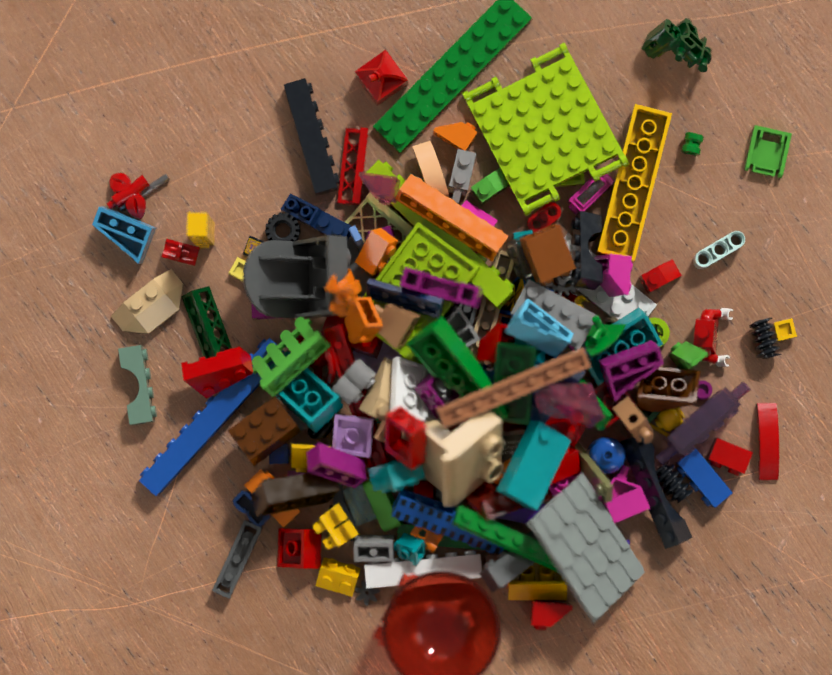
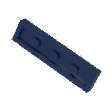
M369 279L367 282L366 297H371L372 300L386 304H396L405 309L439 318L442 314L443 299L373 279Z

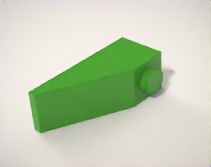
M501 168L473 185L470 191L482 206L508 188L509 184Z
M685 341L682 344L678 342L670 348L672 352L668 356L679 369L689 370L706 357L708 353Z

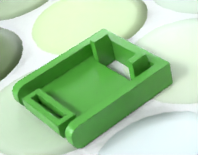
M755 125L751 135L744 170L748 171L750 165H753L752 172L772 177L775 176L777 170L779 171L778 178L782 179L792 133ZM763 133L779 136V143L762 140Z

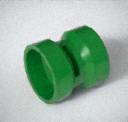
M686 132L684 136L685 144L682 146L681 152L699 156L701 152L700 144L703 142L704 136Z

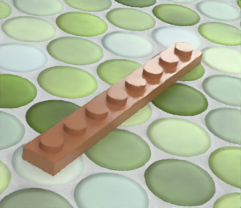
M582 347L436 409L444 428L591 366Z

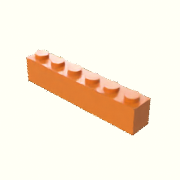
M412 174L400 187L395 200L492 262L509 237L503 231L496 229L486 220L479 218L470 210L457 204L453 199L446 197L436 188H432Z

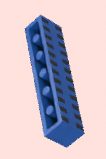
M406 489L399 491L392 509V516L397 520L407 521L416 527L429 529L435 534H442L450 537L452 540L465 542L471 547L484 549L491 554H500L504 549L452 525L456 507H445L442 502Z

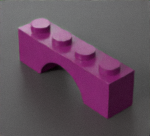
M405 267L400 286L476 309L479 307L483 294V289L480 287L443 279Z

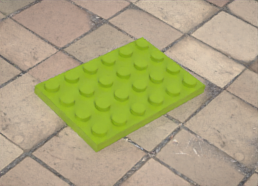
M418 222L376 280L401 287L400 283L404 269L408 267L443 279L469 284L480 267ZM443 299L441 314L443 318L454 302ZM372 300L374 306L379 305L383 309L386 307V305H388L383 302ZM412 311L421 317L406 343L429 323L438 318ZM379 333L376 334L378 338L407 360L412 361L416 356L406 343L402 348L395 349Z

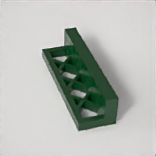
M210 286L192 290L181 296L203 357L205 356L207 359L217 356L216 353L221 352V346L226 350L232 349ZM205 292L207 297L206 303L201 300L199 293ZM207 311L213 313V321L208 318ZM214 328L220 332V338L215 337Z

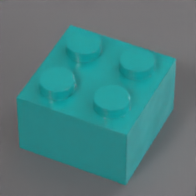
M397 459L368 468L373 491L381 490L382 493L395 492L404 489L403 487L417 485L419 480L426 478L422 464L410 470Z

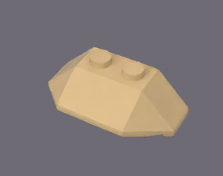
M170 269L151 280L123 302L111 317L122 331L149 334L179 311L183 283L173 270Z

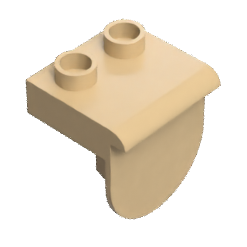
M487 410L473 416L453 433L444 428L437 420L424 423L427 425L426 462L422 466L425 479L442 492L443 506H456L485 481L493 483L500 477L504 470V465L502 464V448L504 446V441L502 440V420L491 411ZM402 430V438L408 442L409 435Z

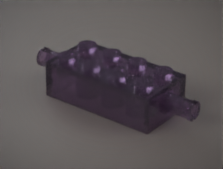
M742 381L731 392L726 387L716 392L688 416L680 426L663 438L668 446L655 456L656 459L664 465L674 455L688 456L696 449L694 445L697 442L698 444L703 443L710 437L708 433L711 430L717 431L725 424L723 422L725 418H732L739 412L738 407L741 404L738 400L751 391L748 385Z

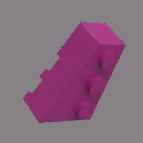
M652 340L598 360L608 395L614 401H617L620 398L619 396L628 389L631 390L637 382L643 378L645 379L664 364L659 345Z

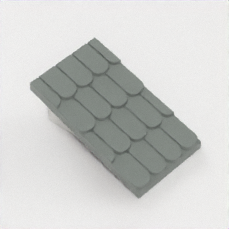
M581 473L568 487L536 513L526 525L536 535L593 624L645 571L630 549L631 546L612 521L611 515L599 500L598 494L584 474Z

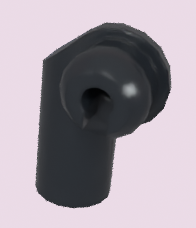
M329 420L316 433L311 428H308L307 433L313 439L326 438L334 428V422Z

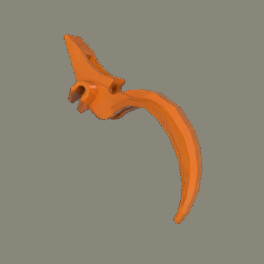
M348 269L347 275L339 283H337L336 276L333 275L326 285L325 290L334 294L336 298L330 303L329 310L342 317L349 314L347 305H358L356 297H359V292H361L362 288L360 280L354 278L351 269Z

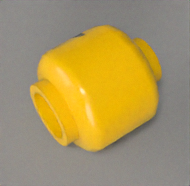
M681 408L661 411L657 415L655 422L659 429L664 428L670 432L683 424L685 416Z

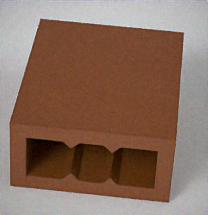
M552 224L519 239L535 282L546 285L553 282V278L558 276L565 277L571 274V270L576 269L560 225Z

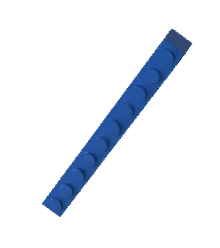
M270 338L268 340L263 339L257 346L259 350L255 354H250L251 360L255 356L264 358L268 354L266 352L267 345L275 342ZM271 360L269 363H267L268 366L270 367L274 363V361ZM253 373L225 388L216 397L211 396L205 403L207 405L203 411L198 410L192 417L194 421L190 425L186 424L179 431L181 435L176 440L173 438L166 445L168 449L164 454L160 452L154 458L153 466L151 468L146 467L140 474L142 478L139 481L155 496H159L261 384L259 373Z

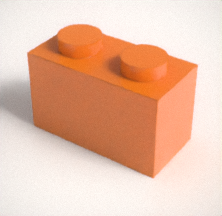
M382 228L371 230L355 263L371 275L381 273L387 265L389 258L395 253L398 240Z

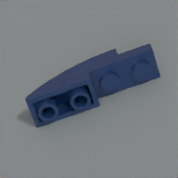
M291 193L281 208L283 212L294 216L295 219L326 236H346L347 241L351 236L349 228L352 227L351 225Z

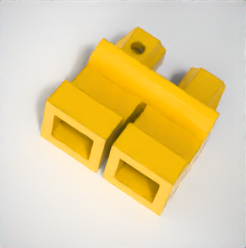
M339 503L321 515L320 519L312 526L317 534L326 529L331 536L322 541L327 549L337 545L339 547L359 535L350 520L334 529V527L348 519Z

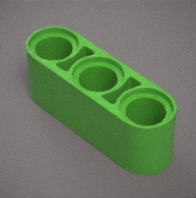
M365 480L363 482L364 491L383 531L386 532L402 526L404 521H399L392 516V509L395 503L392 492L382 493L381 490L373 491L371 480Z

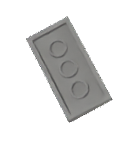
M528 279L510 314L514 315L528 298L574 334L569 345L580 349L593 325L592 318L597 315Z

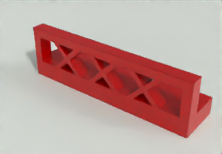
M346 128L337 204L359 206L361 203L368 128ZM349 133L360 134L359 142L354 146L349 141ZM354 150L357 154V161L351 165L347 160V154ZM352 169L355 173V179L348 183L344 176L347 171ZM347 188H350L353 192L352 201L342 200V193Z

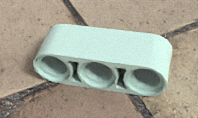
M740 231L731 232L702 249L693 258L694 266L698 269H705L736 251L745 243L744 234ZM732 236H737L740 239L739 245H734L731 242ZM719 245L723 248L724 252L722 255L715 253V246ZM699 255H704L707 258L705 265L699 263Z

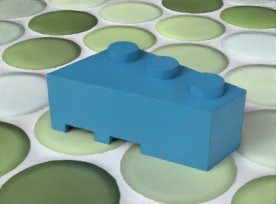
M104 206L98 208L92 223L95 228L118 245L138 264L143 263L156 227Z

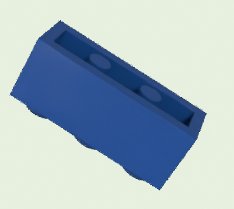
M693 448L676 462L678 466L676 469L682 477L687 476L691 481L688 484L695 492L699 491L702 494L701 500L707 507L716 508L732 494V491L696 448Z

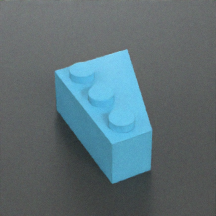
M528 298L514 313L505 331L555 358L570 343L574 334Z

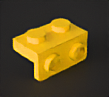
M324 558L316 586L353 597L361 568L332 558Z

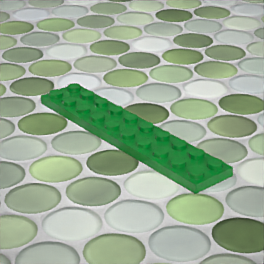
M497 0L373 125V128L401 153L532 20V17L514 0Z

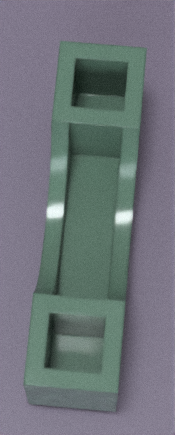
M142 345L119 348L121 368L134 373L139 382V392L136 399L127 405L129 424L138 425L155 422L154 417H157L156 406H152L151 398H154L153 387H149L151 371L150 368L146 367V360H148L147 349H144Z

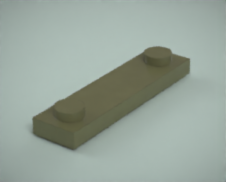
M577 442L573 449L579 452L581 472L605 503L612 501L613 485L590 458L581 444Z

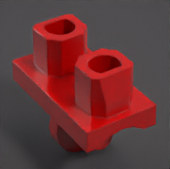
M166 239L161 257L195 266L200 247Z

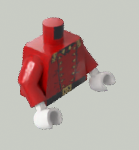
M729 308L703 310L701 316L695 321L694 345L708 353L702 359L703 361L716 363L718 367L729 366L725 363V359H730L728 355L718 356L716 354L719 319H733L729 317V312L733 311V309Z

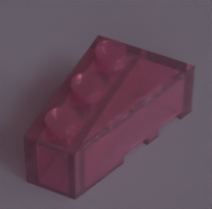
M591 383L546 384L534 394L541 413L559 419L564 417L570 419V422L575 424L580 422L585 424L587 428H592L604 418Z

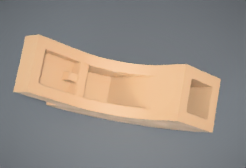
M431 141L412 146L424 182L449 198L445 179Z

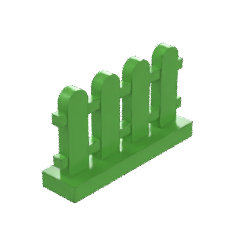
M303 317L297 318L294 323L296 329L292 333L289 330H284L280 335L282 342L278 345L275 343L268 344L266 347L268 354L264 358L255 356L252 359L253 373H259L262 378L260 385L272 397H275L331 346L321 335L320 331L313 330L310 326L313 322L309 318L306 320ZM300 334L305 338V341L301 344L296 339ZM285 347L291 352L287 357L282 353ZM271 360L276 364V367L272 370L267 364Z

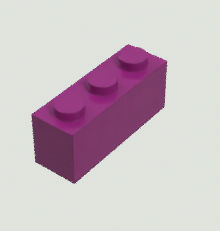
M321 443L307 451L308 472L352 488H356L367 480L364 459Z

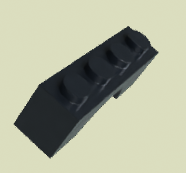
M580 211L571 221V228L573 229L571 245H573L572 259L576 269L572 270L571 276L574 280V287L595 291L603 282V265L591 256L588 242L594 241L602 232V215Z

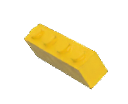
M188 212V238L201 249H208L209 245H214L215 222L208 213Z

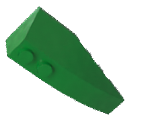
M442 316L429 323L406 343L430 374L435 378L438 376L445 382L444 385L449 390L452 388L460 394L459 398L492 385L471 351ZM502 404L489 409L501 420L506 419L508 416Z

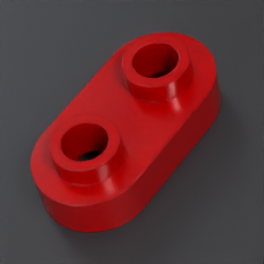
M554 202L544 205L528 219V230H532L534 233L552 225L561 215L560 206ZM548 210H554L555 214L550 216ZM535 221H538L540 223V227L535 228L533 226V223Z

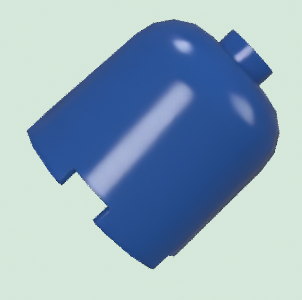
M600 437L593 440L586 451L604 475H610L618 471L625 461V450L622 444L611 437Z

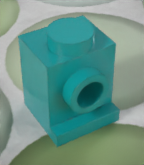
M406 533L400 539H397L394 544V550L397 551L398 557L412 561L414 566H417L426 554L424 540Z

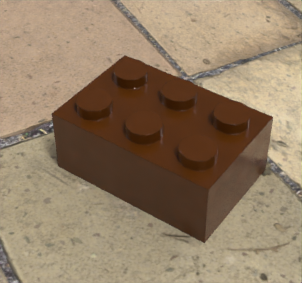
M276 397L268 400L228 430L253 466L301 432Z

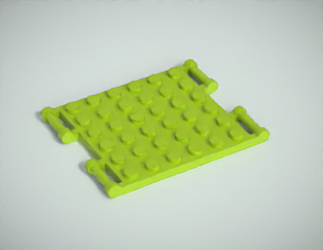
M565 43L560 44L558 48L538 58H531L530 62L535 73L503 89L495 76L491 78V81L469 92L465 91L462 93L525 216L530 215L532 211L552 201L560 200L555 187L586 171H589L594 182L600 180V177L622 166L630 165ZM561 54L565 57L543 69L540 67L541 64ZM493 88L496 89L497 92L473 103L472 98ZM618 156L619 160L597 171L594 167ZM548 190L550 192L549 195L542 197L528 205L525 203L526 201Z

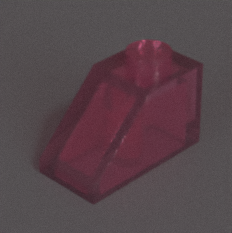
M359 172V177L374 198L379 201V204L390 205V203L397 202L395 199L400 185V180L397 177Z

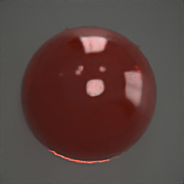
M433 571L421 575L411 573L410 576L403 573L398 583V586L401 588L399 590L395 589L388 607L381 618L383 626L378 625L372 637L379 640L378 645L385 648V652L393 667L400 675H483L495 659L501 639L500 617L490 595L477 582L459 573Z

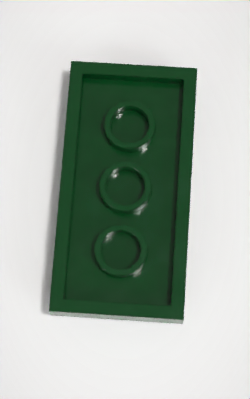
M498 342L494 384L534 368L536 365L537 347ZM533 391L502 404L508 415L502 421L529 425L531 422Z

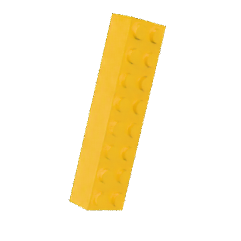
M638 104L634 105L622 149L630 165L617 169L596 250L597 255L617 254L632 256L631 261L634 263L672 113Z

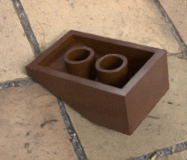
M659 367L648 377L640 380L637 396L638 410L660 412L696 405L701 371Z

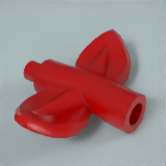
M124 173L113 174L110 177L109 184L112 191L116 194L111 196L112 200L106 204L110 209H113L115 206L121 207L125 204V209L135 218L142 219L146 211V201L140 193L150 186L143 175L131 184V179L128 175Z

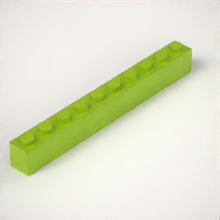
M378 160L363 177L414 227L419 222L478 265L480 269L470 282L474 286L483 289V294L500 310L516 294L512 290L515 286L508 279L503 281L499 277L501 273L493 265L489 267L485 263L487 259L479 253L476 255L471 250L472 248L395 200L400 187L406 180L400 174L395 176L391 172L393 168L386 161L382 163Z

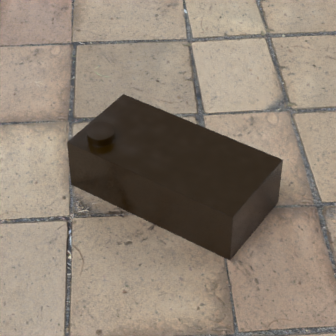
M306 473L275 480L273 478H266L261 481L260 485L250 496L256 516L260 517L328 503L340 491L338 482L313 473Z

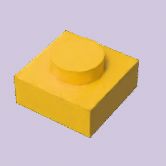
M792 318L773 323L778 341L797 337Z

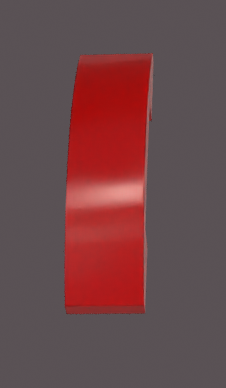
M757 403L759 431L758 479L778 480L779 424L777 404Z

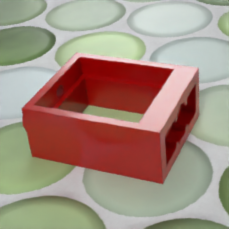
M402 406L387 413L385 451L410 470L425 463L427 425ZM402 430L409 435L408 442L402 438Z

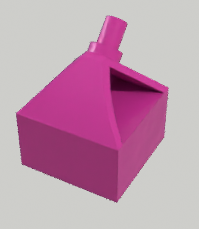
M625 465L622 466L620 473L610 481L613 485L612 501L605 503L602 500L614 523L650 509L641 486L627 481L628 478L626 476L630 468Z

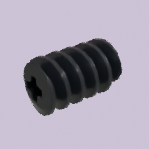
M772 317L755 321L749 325V328L756 329L751 335L757 336L753 343H758L759 345L755 347V350L761 351L757 358L767 359L782 355L775 353V351L780 349V346L773 345L778 339L772 338L776 331H770L774 324L768 323V321Z
M668 461L659 467L656 473L659 476V483H664L661 488H668L666 496L672 494L673 496L670 501L677 500L678 504L688 497L693 490H686L689 484H681L684 478H677L679 471L672 472L675 465H667Z

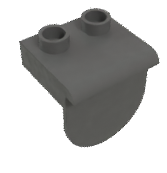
M327 235L298 241L271 240L257 245L248 255L243 270L244 288L252 305L262 314L275 318L297 319L303 317L304 319L339 316L329 310L330 303L336 298L334 294L326 291L325 287L333 275L336 276L337 283H339L348 273L351 254L347 248V237Z

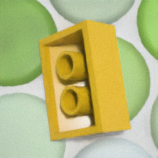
M536 562L508 582V600L567 599V583L562 575Z

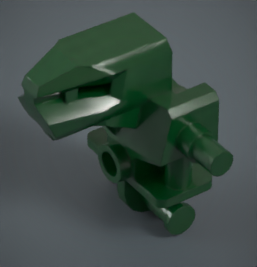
M686 18L676 26L669 19H666L649 32L641 47L647 57L652 59L672 50L676 61L680 62L683 59L688 62V68L697 64L699 65L698 70L700 72L707 71V65L711 62L712 58L711 48L705 47L707 38L703 37L700 40L697 28L690 19Z

